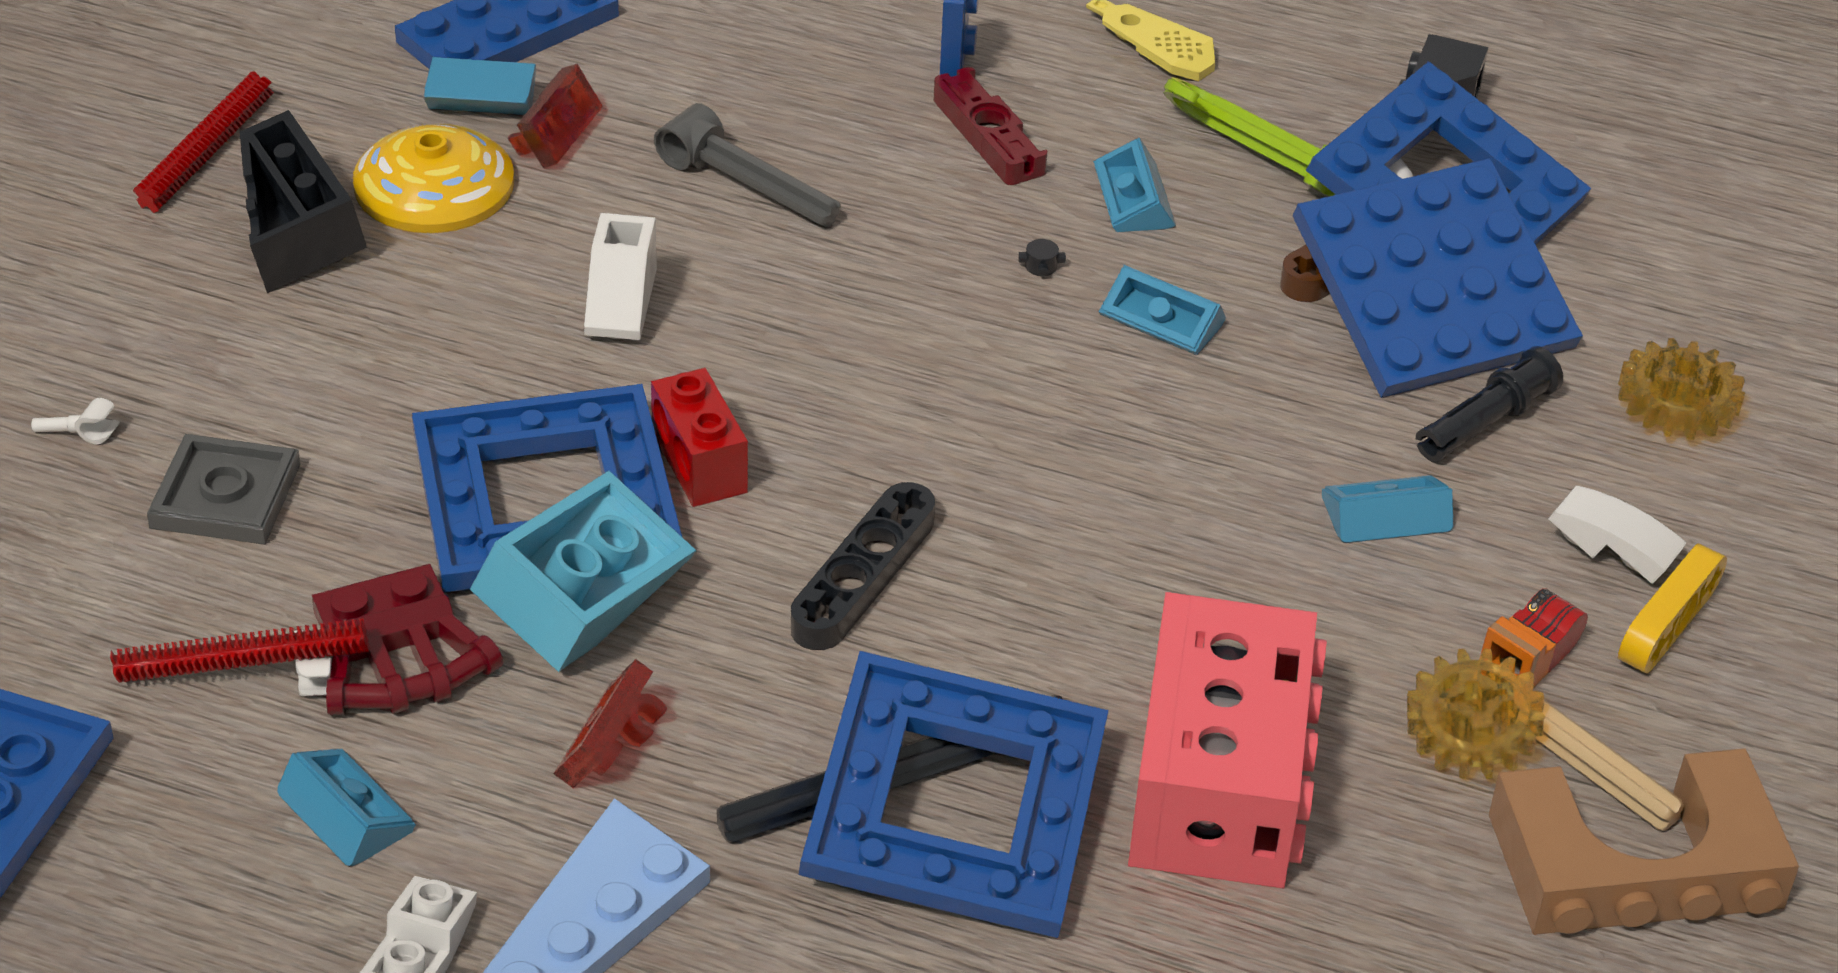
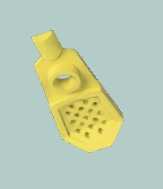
M1092 0L1086 4L1087 9L1103 17L1102 24L1115 32L1117 37L1135 45L1137 52L1169 73L1199 82L1215 71L1212 37L1130 4L1115 5L1107 0Z

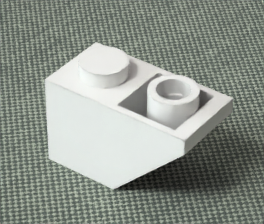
M600 213L591 248L584 334L586 336L608 337L612 339H641L657 270L656 217Z

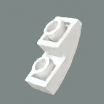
M1577 485L1548 518L1561 530L1567 540L1582 548L1592 558L1605 545H1608L1620 556L1626 566L1639 572L1651 584L1668 569L1687 543L1668 527L1638 508L1613 496Z
M414 876L387 913V934L360 973H446L475 908L477 892L452 886L440 880H429Z

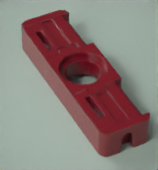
M966 67L957 70V75L952 77L948 73L935 77L934 103L1005 184L1016 185L1046 174L1047 149L1039 151L1023 133V122L999 95L991 97L975 79L976 70L974 68ZM991 123L1000 127H983L979 124Z

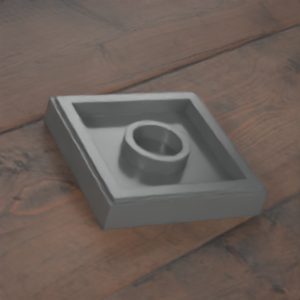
M185 434L147 512L149 529L266 545L301 465L299 449Z

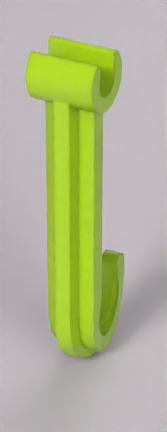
M1175 77L1168 79L1163 88L1165 89L1163 93L1180 110L1208 127L1305 177L1303 182L1328 197L1336 195L1306 171L1313 156L1322 149L1198 86Z

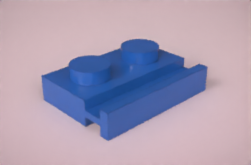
M979 0L943 1L940 75L948 73L951 77L956 76L957 70L963 68L965 55H975L978 27L977 25H969V13L977 14Z

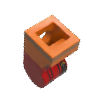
M1542 588L1530 599L1523 610L1519 609L1509 619L1501 616L1487 629L1476 671H1483L1490 664L1498 665L1532 690L1574 648L1586 627L1587 613L1547 588ZM1507 656L1518 657L1523 661L1520 673L1509 672L1501 665L1500 660Z

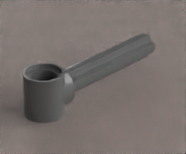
M692 104L655 132L654 145L657 153L668 166L676 170H684L690 165L698 169H704L708 165H712L824 227H830L835 222L836 216L840 213L841 205L839 201L724 140V129L719 117L704 104Z

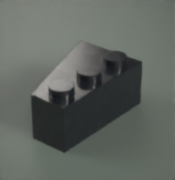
M289 110L239 132L243 176L247 186L248 199H246V209L251 229L249 242L267 293L367 248L352 199Z

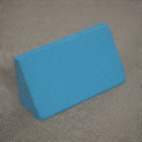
M432 57L424 90V100L429 109L532 115L536 64Z
M1140 137L1093 161L1111 223L1116 232L1160 230L1176 226L1157 164Z
M1123 265L1099 310L1102 316L1195 355H1198L1212 339L1226 319L1220 304L1126 265Z
M1432 475L1325 486V489H1322V499L1336 534L1341 541L1346 543L1448 532L1453 528L1452 489Z
M343 749L292 753L278 785L277 792L279 796L347 866H354L367 860L412 833L416 826L409 815Z

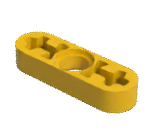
M1697 543L1635 617L1621 642L1618 659L1646 674L1649 673L1712 596L1726 568L1727 556Z

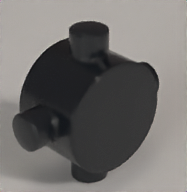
M1036 239L1029 242L1026 252H1019L1018 262L1025 263L1027 271L1036 276H1049L1057 270L1058 263H1065L1066 261L1065 252H1059L1057 244L1047 239Z

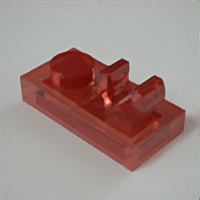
M578 64L561 68L539 95L536 102L517 123L520 132L510 134L507 138L517 155L522 156L533 152L543 168L558 164L603 107Z
M635 659L607 686L554 771V775L574 789L592 771L602 776L609 769L624 746L616 740L619 733L625 741L636 747H640L652 736L654 731L645 725L638 715L642 716L649 723L654 724L667 711L666 705L658 697L648 693L640 694L651 677L652 670Z

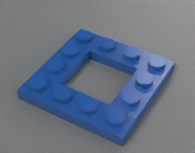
M1429 61L1313 156L1306 169L1309 174L1336 195L1400 180L1402 178L1391 171L1389 167L1434 130L1472 161L1491 159L1503 184L1511 191L1509 195L1535 245L1585 200L1592 189L1569 169L1557 162L1528 137L1516 130L1487 105L1475 98Z
M643 384L412 413L413 432L443 593L470 589L494 543L527 522L520 521L494 525L481 461L595 446L602 475L610 471L682 537Z
M860 651L801 857L798 875L1058 938L1109 710ZM905 731L1031 761L1009 853L882 823Z

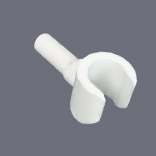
M96 398L81 415L33 418L31 427L34 433L77 432L88 443L98 445L109 438L120 422L118 420L105 419L114 408V405L107 399Z
M310 657V659H296L299 695H326L327 680L331 674L332 658Z

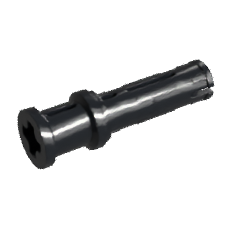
M1533 346L1523 352L1519 359L1520 362L1511 368H1500L1490 374L1486 387L1480 392L1468 398L1435 422L1417 431L1415 440L1422 441L1417 444L1421 454L1431 462H1439L1453 452L1454 449L1468 442L1503 416H1519L1529 410L1531 401L1539 395H1550L1560 389L1563 384V371L1555 356L1547 349Z

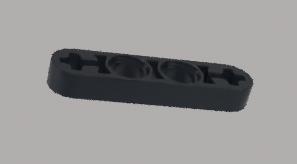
M901 482L892 485L882 494L794 599L791 605L790 628L791 636L797 644L810 650H826L835 647L844 639L931 532L935 518V496L930 489L913 482ZM898 513L904 514L901 517V525L898 523ZM871 541H885L893 545L894 548L887 552H873L866 549L864 545ZM842 577H855L863 581L864 584L855 589H844L838 587L833 582ZM826 605L829 606L828 618L822 617L826 613Z

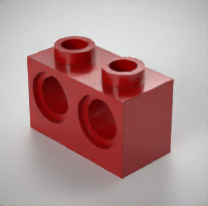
M706 367L651 381L652 422L656 438L692 507L748 493V440Z

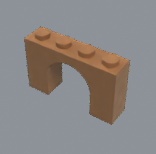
M1746 748L1684 754L1673 794L1679 797L1684 804L1680 817L1691 840L1693 849L1680 856L1667 859H1644L1630 856L1600 841L1583 822L1561 766L1499 772L1490 806L1489 818L1533 935L1556 932L1572 934L1585 929L1623 925L1637 927L1652 922L1680 919L1702 920L1710 916L1747 912L1762 914L1776 909H1785L1799 865Z

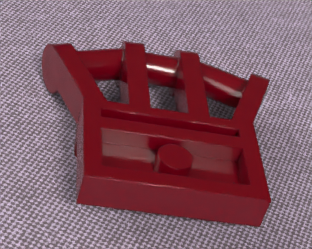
M431 564L312 595L313 611L319 626L320 623H324L327 629L328 622H332L333 628H335L336 621H340V625L343 627L344 620H348V624L351 626L352 619H356V624L359 625V618L364 619L369 641V652L353 654L349 652V654L345 655L341 653L338 656L333 654L331 674L328 677L326 688L328 715H345L346 709H390L391 713L395 714L408 710L409 703L432 697L435 702L451 698L452 690L482 672L485 675H489L503 665L502 654L495 642L486 635L477 636L453 615L449 598L443 593ZM441 638L461 656L444 666L442 662H439L430 640ZM410 646L421 674L402 679L400 674L396 673L388 652ZM368 658L378 683H350L352 662Z

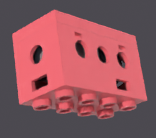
M1165 592L1128 866L1284 889L1289 862L1297 864L1302 862L1306 825L1296 824V819L1309 821L1313 798L1314 781H1310V776L1302 775V770L1314 771L1318 744V733H1315V729L1306 728L1307 723L1318 724L1323 686L1319 685V683L1311 682V676L1322 678L1327 640L1315 638L1317 612ZM1222 639H1231L1241 643L1246 650L1232 646L1211 645Z

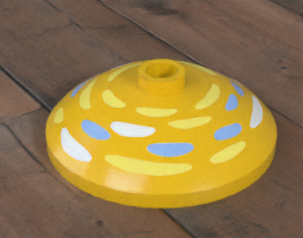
M452 124L415 125L388 134L363 153L353 172L354 194L361 208L369 216L392 228L416 233L450 232L476 225L498 212L512 194L514 188V169L508 153L497 142L476 130Z

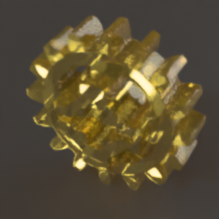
M1668 338L1667 346L1661 348L1653 341H1648L1645 352L1633 349L1630 353L1629 361L1623 362L1618 382L1620 386L1618 399L1619 401L1628 402L1626 413L1629 416L1641 414L1645 416L1642 425L1644 428L1648 429L1656 424L1663 426L1664 436L1671 437L1675 430L1683 431L1688 440L1695 439L1697 430H1702L1708 436L1714 437L1719 426L1730 429L1733 425L1734 417L1739 416L1745 392L1742 391L1745 379L1743 376L1733 375L1736 367L1733 361L1718 362L1717 359L1720 351L1713 349L1707 353L1698 351L1699 345L1696 341H1691L1687 348L1679 347L1674 338Z
M1464 648L1458 649L1457 663L1451 665L1440 656L1434 658V675L1419 671L1416 674V690L1408 691L1407 732L1408 735H1416V751L1418 754L1423 755L1435 751V768L1439 771L1447 767L1450 762L1458 764L1459 778L1462 779L1467 778L1471 767H1480L1485 778L1492 779L1494 765L1500 762L1510 771L1516 770L1518 766V752L1533 756L1536 748V736H1543L1544 694L1543 692L1533 691L1534 675L1532 672L1516 676V659L1511 656L1500 665L1492 663L1491 649H1484L1479 660H1470L1469 654Z

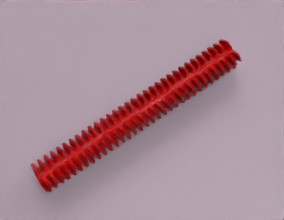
M255 71L250 72L133 189V192L138 196L136 200L143 209L147 206L153 213L158 212L181 186L273 95L274 92L269 88L272 82L265 76L260 78Z
M359 618V625L356 624V619H352L351 626H349L348 620H344L343 627H341L340 621H336L335 628H333L332 622H328L327 629L324 623H320L321 628L319 630L317 629V624H312L313 630L311 631L309 630V625H305V631L303 632L301 626H297V632L295 633L293 627H289V633H286L285 628H281V634H278V629H273L274 635H270V630H265L266 636L262 635V631H258V637H255L254 632H250V638H247V633H242V639H239V634H234L235 640H231V635H226L227 641H224L223 636H219V642H216L215 637H211V643H208V638H203V644H200V639H195L196 645H192V640H187L188 646H185L184 641H179L180 647H177L176 642H172V648H169V643H164V649H161V644H156L157 650L153 649V645H148L149 651H146L145 646H140L141 652H138V647H132L133 653H130V648H125V654H122V649H117V655H114L111 650L110 659L113 665V675L121 683L122 680L129 682L130 678L132 681H137L138 678L140 680H145L146 677L147 679H153L154 676L155 678H161V675L169 677V674L176 676L177 673L184 675L185 672L186 674H192V672L200 673V671L203 673L208 672V669L211 672L216 671V668L219 671L223 670L224 667L226 670L232 667L234 669L239 668V666L243 668L247 667V665L251 667L255 666V663L259 666L263 665V662L267 665L271 662L272 664L279 661L283 663L286 660L291 662L294 659L302 660V658L310 659V657L318 658V656L319 658L330 657L333 654L338 656L341 653L345 655L349 654V652L350 654L369 652V641L364 619Z

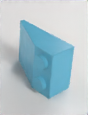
M608 471L497 540L470 590L559 672L596 647L694 555L696 549L616 476Z

